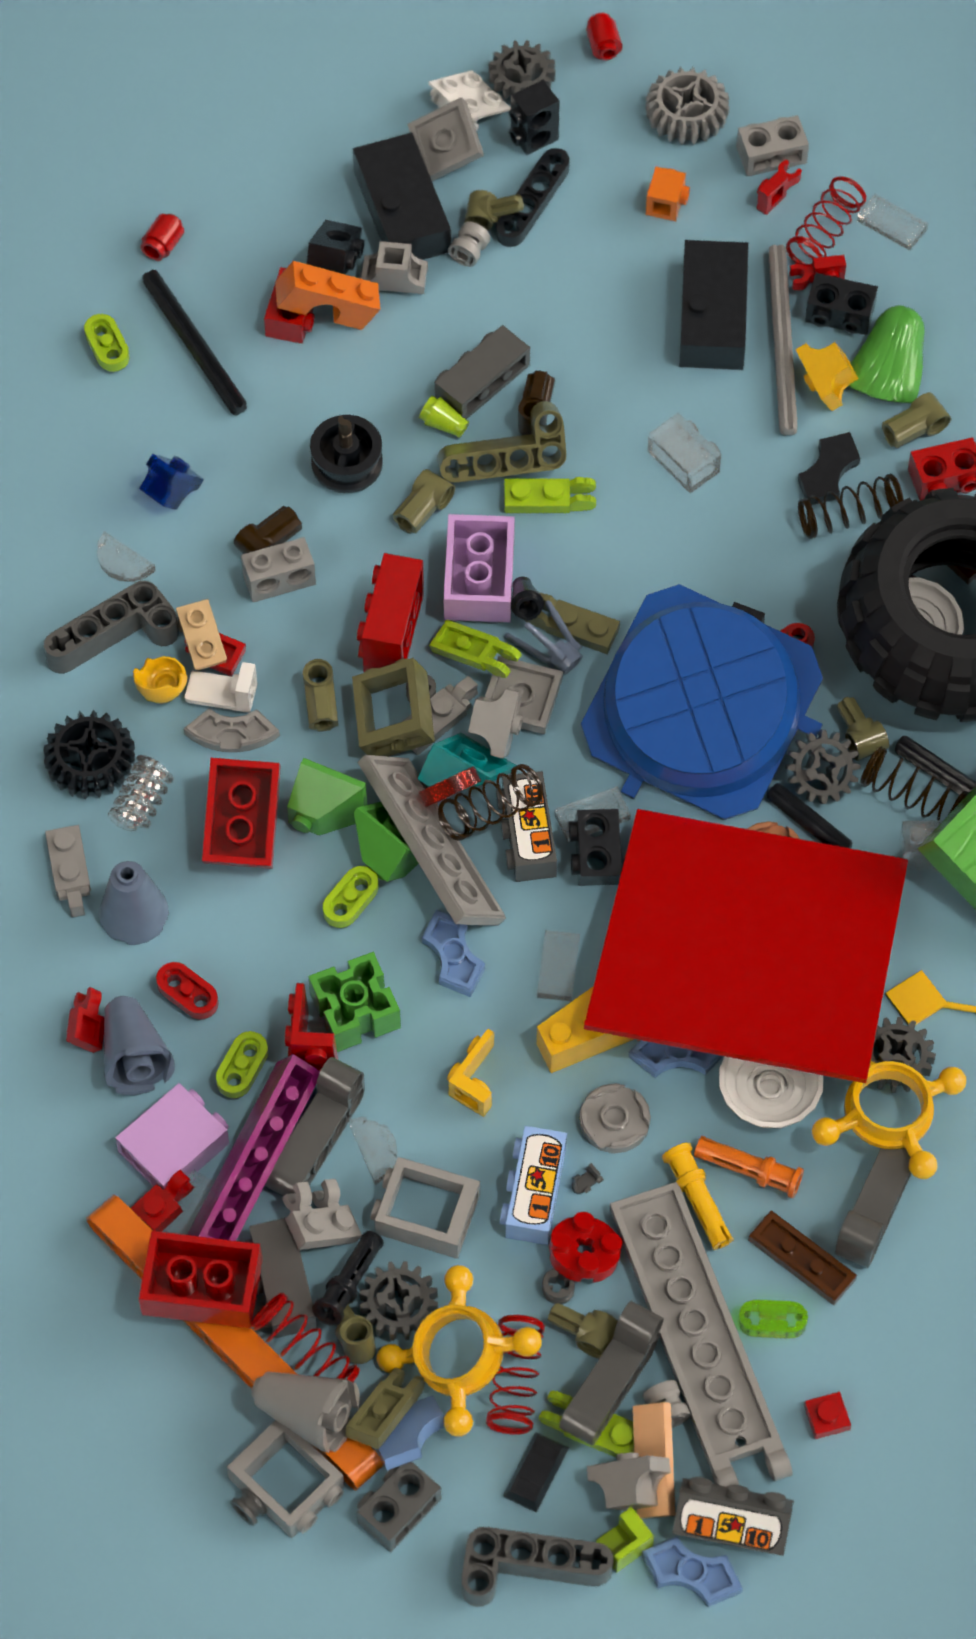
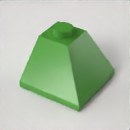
M303 758L287 805L288 822L300 832H311L319 836L356 824L354 811L357 807L367 805L366 783Z
M382 802L356 808L354 818L362 861L374 870L377 877L381 880L389 882L405 877L419 863Z

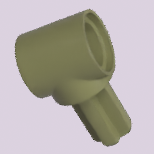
M473 191L469 195L464 223L474 222L489 231L493 223L498 222L502 215L522 211L524 209L523 198L521 195L516 194L497 199L489 191Z
M845 697L837 704V709L848 726L845 733V739L851 741L848 749L849 751L856 750L859 753L854 758L856 761L873 755L876 749L881 746L885 749L889 748V739L881 722L878 720L873 721L872 718H866L855 698Z
M560 1303L553 1305L547 1319L549 1323L576 1335L575 1342L578 1348L597 1359H600L613 1339L618 1322L616 1318L603 1311L594 1310L592 1313L588 1312L584 1316Z
M348 1304L343 1311V1320L339 1325H336L335 1335L342 1345L344 1356H348L351 1363L363 1364L370 1361L376 1352L373 1328L368 1319L355 1315ZM355 1339H363V1340L358 1341V1342H354V1341H353V1340H355Z

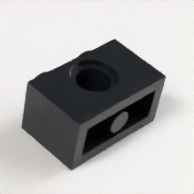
M325 219L309 242L306 264L346 275L349 270L354 269L356 259L361 258L363 255L365 240L361 239L362 227Z

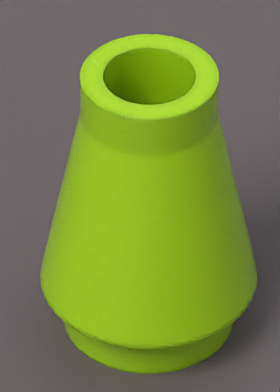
M431 396L419 415V418L425 421L424 425L453 434L459 438L462 437L470 422L463 418L442 397L437 399Z

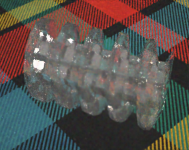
M138 755L136 757V763L130 769L131 774L126 777L125 785L119 790V796L114 800L113 808L108 812L109 819L116 826L128 831H136L138 827L143 829L150 827L151 821L147 817H154L157 814L153 806H160L163 801L159 795H165L168 792V787L165 784H171L174 780L173 775L160 762L146 755Z

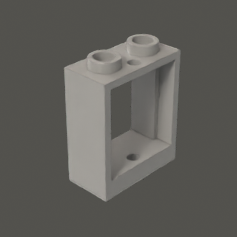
M398 1157L394 1168L388 1167L385 1173L382 1188H385L386 1191L383 1199H376L372 1209L371 1220L375 1221L376 1233L458 1259L480 1197V1181ZM403 1177L460 1194L447 1233L390 1216Z
M277 1420L266 1428L227 1466L229 1479L241 1491L246 1488L252 1492L267 1509L266 1515L290 1538H293L299 1531L301 1533L308 1531L317 1520L316 1514L326 1505L328 1507L333 1506L344 1493L343 1474L309 1442ZM287 1442L326 1478L291 1514L251 1478Z

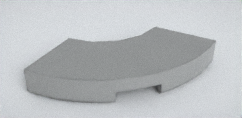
M208 708L184 728V734L197 744L221 752L254 750L269 744L280 736L279 730L257 709L247 715L229 717L219 715Z

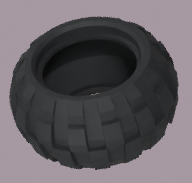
M954 488L932 490L925 496L924 500L917 501L915 499L911 501L909 497L891 507L882 515L881 521L877 524L873 523L858 538L852 547L851 554L841 576L837 600L838 624L846 638L845 647L860 673L865 671L866 674H869L874 679V689L888 701L894 703L901 700L916 707L914 714L924 718L937 720L940 714L956 715L960 722L976 721V634L961 635L950 633L927 621L913 603L909 590V576L925 568L940 565L960 566L976 571V493L974 496L958 495Z

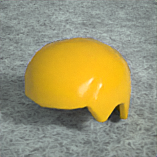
M167 656L154 659L147 658L140 670L137 668L133 670L134 683L137 690L147 701L163 704L174 700L187 684L185 667L176 658Z

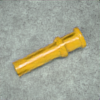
M688 1142L679 1144L666 1151L662 1155L664 1163L670 1165L677 1179L678 1186H680L681 1191L685 1192L712 1249H721L733 1242L734 1239L707 1189L704 1170L698 1168L691 1154L693 1150L691 1144Z

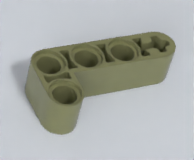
M549 401L537 403L532 408L530 414L532 434L444 446L437 455V463L441 475L445 480L457 483L560 468L566 460L567 453L564 422L558 408ZM552 414L555 416L551 424H539L540 419L544 415ZM546 447H558L556 453L552 456L542 455ZM514 451H525L522 459L517 461L510 459ZM484 454L493 456L492 461L486 465L477 463L479 457ZM466 457L470 458L472 466H467L468 461ZM456 459L455 467L449 468L451 460Z

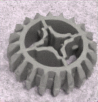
M680 66L678 73L668 70L666 77L659 75L656 83L651 84L648 96H646L647 119H650L651 128L657 129L659 136L667 134L669 142L675 138L679 139L681 145L685 140H691L695 145L699 138L707 142L709 135L717 136L719 128L724 127L726 118L729 115V96L725 92L724 84L717 83L716 75L707 77L706 70L697 73L694 67L690 71H684Z

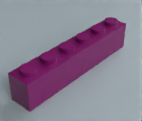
M294 1054L276 1063L187 1235L237 1240L317 1084L320 1074L319 1070Z

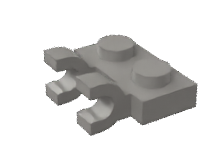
M336 1179L324 1180L321 1183L323 1190L313 1192L308 1182H299L293 1186L295 1193L283 1196L282 1200L285 1206L291 1211L285 1220L299 1250L356 1243L362 1236L349 1205L340 1206L338 1203L340 1188ZM313 1201L318 1208L312 1209L310 1206L311 1202Z

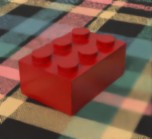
M384 553L381 565H375L372 575V584L375 585L374 592L367 594L364 612L368 613L366 622L360 621L357 632V641H360L358 658L363 659V672L371 668H381L394 664L400 659H408L424 598L423 560Z
M210 758L202 862L204 864L273 869L281 775L280 763Z
M151 1231L139 1294L142 1315L251 1329L263 1261L261 1245Z

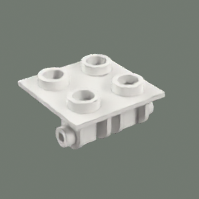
M473 70L428 82L433 88L430 92L432 101L439 107L460 97L467 101L476 131L479 128L478 119L507 112L511 109L501 96L494 92Z

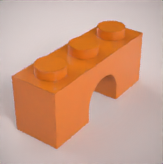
M292 261L275 281L277 308L306 315L316 306L333 305L334 323L363 330L380 311L378 283L297 261Z

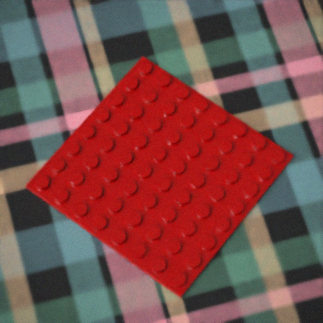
M637 809L585 1018L584 1029L866 1084L908 859Z

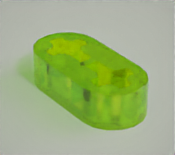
M749 1300L740 1308L738 1324L743 1333L752 1337L797 1338L805 1332L808 1322V1313L805 1307L793 1301ZM752 1311L758 1312L759 1318H764L759 1320L758 1325H752L751 1319L748 1318ZM788 1313H793L795 1319L801 1321H796L795 1327H789L786 1320L778 1319H786Z

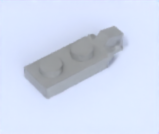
M469 676L460 681L455 688L449 684L445 689L442 688L430 698L435 741L467 716L466 711L471 707V702L469 701L478 694V684ZM409 715L403 721L412 719V715ZM431 744L424 745L411 750L416 755H419Z
M79 825L45 831L57 897H59V901L68 899L71 918L83 916L85 911L82 897L90 895L91 887Z

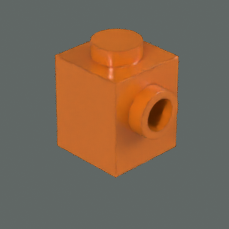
M655 167L646 197V215L671 221L677 220L681 205H687L690 194V187L685 186L686 173L672 168Z

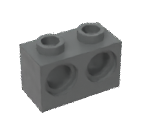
M412 1461L390 1469L383 1478L384 1484L375 1493L369 1491L357 1505L359 1509L357 1511L358 1524L390 1552L398 1546L441 1500V1487ZM405 1484H414L419 1488V1491L414 1495L407 1496L400 1492V1488ZM382 1510L390 1511L394 1515L388 1522H379L374 1518L375 1514Z

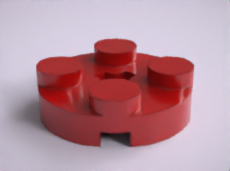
M578 1212L574 1217L564 1219L558 1223L553 1229L548 1246L550 1251L549 1258L555 1270L569 1280L581 1282L582 1278H594L593 1282H599L608 1278L616 1270L620 1258L622 1239L608 1224L594 1218L592 1214ZM579 1245L590 1247L592 1253L589 1251L579 1252Z

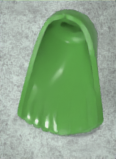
M895 305L880 314L866 341L851 362L858 380L848 385L850 388L867 394L870 397L890 402L912 403L917 398L922 379L925 326L922 317L914 309L903 305Z

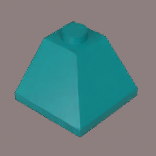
M458 733L433 744L418 776V780L425 783L427 789L432 793L447 796L470 789L472 786H481L485 780L494 781L499 773L507 775L517 765L505 758L491 756L490 749L463 733Z

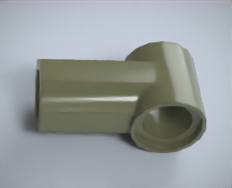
M927 392L917 397L909 409L882 422V430L890 446L899 448L925 433L929 436L940 433L951 422V416L934 394Z
M429 469L423 470L415 480L410 495L393 513V520L405 532L409 534L417 533L436 509L443 510L449 504L455 492V485Z
M323 659L310 660L303 668L309 728L318 732L330 731L338 726L333 669ZM316 677H323L326 679L320 683H315L311 681Z

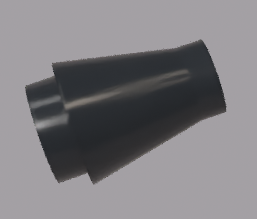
M521 576L516 578L512 583L511 610L514 615L522 620H533L540 615L544 607L543 597L532 585L528 577Z

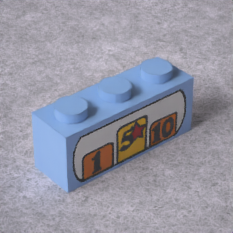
M525 1126L523 1138L516 1137L513 1159H518L516 1171H509L506 1191L512 1192L510 1204L503 1203L500 1224L506 1225V1238L544 1245L549 1244L567 1148V1133Z

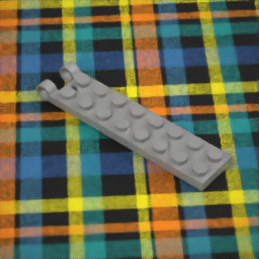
M677 1182L610 1203L611 1214L648 1309L664 1318L659 1337L684 1402L691 1414L690 1417L712 1471L714 1483L726 1487L731 1484L739 1485L730 1462L760 1452L764 1453L766 1466L773 1481L792 1476L788 1455L782 1445L680 1186H678ZM743 1439L746 1444L739 1447L735 1444V1441Z

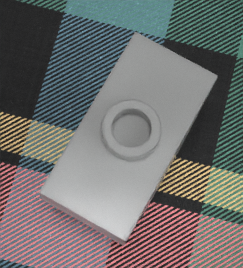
M380 241L377 253L364 256L361 279L378 283L379 290L424 294L428 261L414 256L411 244Z
M510 686L505 689L504 694L499 699H490L482 696L475 699L468 732L480 735L487 740L490 745L491 756L499 758L508 756L513 734L519 735L523 716L518 715L524 689Z
M638 1453L616 1455L617 1461L587 1466L588 1481L598 1483L604 1491L606 1509L626 1511L631 1506L634 1510L658 1506V1484L665 1475L671 1473L670 1458L651 1455L639 1457Z

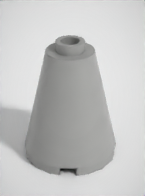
M268 1371L262 1377L259 1376L255 1380L251 1391L256 1407L319 1450L329 1453V1450L333 1452L339 1450L346 1441V1425L351 1420L349 1419L351 1408L358 1409L359 1406L358 1386L356 1383L346 1379Z

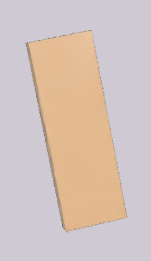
M659 1402L634 1405V1453H638L639 1457L651 1455L670 1458L671 1473L665 1475L658 1484V1506L637 1509V1514L641 1519L675 1516L671 1403Z

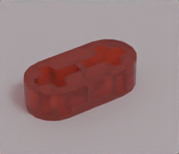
M475 766L418 793L426 808L481 782Z

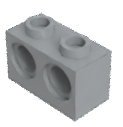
M796 115L787 118L780 117L773 121L749 124L738 128L736 148L746 175L752 176L778 170L779 164L786 159L789 161V167L807 164L809 143L800 119Z
M305 537L241 555L243 577L252 602L316 585L315 565Z

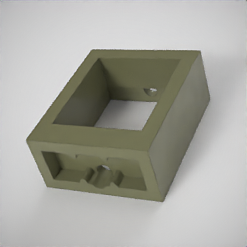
M414 658L400 659L394 664L381 668H371L362 674L352 677L359 748L367 755L388 757L435 742L427 671ZM408 682L412 719L375 730L371 694Z

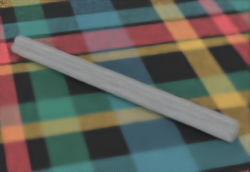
M781 244L778 246L771 245L768 254L779 431L784 436H792L797 433L798 426L786 248Z

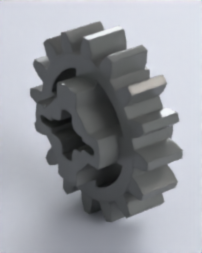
M528 40L525 41L523 46H519L517 41H513L512 48L502 45L501 53L494 52L493 61H489V82L494 83L495 92L503 90L504 99L541 80H544L550 89L551 82H555V60L550 59L549 50L541 52V44L539 43L533 48L530 47Z
M824 729L819 730L818 738L812 732H807V742L804 743L797 739L795 744L799 748L798 751H788L787 753L794 759L793 763L785 765V769L791 770L794 773L787 780L789 783L798 782L799 785L796 787L795 792L801 795L807 791L806 800L813 802L817 795L821 804L827 803L828 796H831L836 802L840 801L839 792L843 791L850 794L851 790L847 784L849 781L858 782L859 780L856 776L852 775L853 770L861 768L860 764L853 763L852 761L859 753L856 750H847L851 744L849 739L838 742L840 738V733L833 732L829 738ZM822 744H830L838 749L839 752L831 755L827 754ZM808 752L809 758L807 760V763L805 766L801 767L802 760L805 754ZM820 758L830 763L825 768L826 774L816 771V768L821 766ZM844 767L843 775L838 781L837 775L840 768ZM818 779L824 789H815L806 781Z
M886 1017L883 1018L881 1028L877 1025L873 1049L875 1046L878 1047V1059L875 1060L872 1051L871 1060L875 1063L884 1061L900 1062L914 1068L922 1076H930L932 1072L931 1064H934L936 1054L931 1052L934 1047V1041L925 1040L927 1035L926 1029L918 1032L915 1030L916 1021L912 1020L906 1026L903 1025L902 1017L897 1018L896 1024H891ZM916 1050H918L920 1055L918 1064L915 1062L916 1058L914 1056ZM891 1079L878 1081V1089H882L885 1084L890 1085L891 1093H895L897 1086L902 1085L906 1092H910V1087L899 1081Z
M391 1261L388 1262V1271L383 1272L382 1269L376 1267V1279L370 1277L364 1279L367 1289L360 1290L359 1293L360 1300L364 1301L360 1304L361 1314H368L366 1319L370 1321L372 1326L377 1324L376 1335L381 1336L385 1331H388L390 1341H394L397 1333H402L407 1341L410 1338V1331L414 1330L416 1332L419 1325L430 1312L438 1309V1302L434 1300L438 1298L437 1288L430 1287L432 1285V1277L430 1275L421 1278L422 1269L420 1266L410 1271L408 1270V1262L403 1261L401 1269H396ZM388 1284L383 1292H378L384 1285ZM395 1291L398 1292V1296L404 1302L403 1311L400 1310L399 1304L394 1299ZM420 1309L415 1316L410 1318L414 1310Z

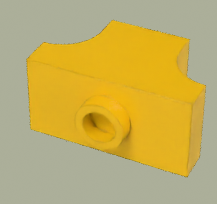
M836 342L823 349H813L807 343L795 349L807 371L803 377L812 392L817 390L821 400L831 411L842 406L843 391L848 385L858 380L843 350Z

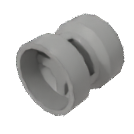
M465 222L458 232L459 238L452 241L448 252L459 264L471 267L480 258V250H484L488 245L490 235L481 225L474 222Z
M675 1380L658 1383L646 1390L642 1395L646 1404L671 1403L672 1428L684 1423L691 1416L686 1403L680 1401L679 1395L681 1392Z

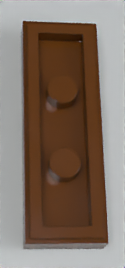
M772 1210L749 1235L748 1241L833 1305L839 1301L857 1278V1274Z

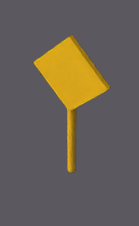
M922 970L885 993L907 1024L914 1020L916 1021L915 1025H917L942 1008L976 1013V1006L945 1001Z

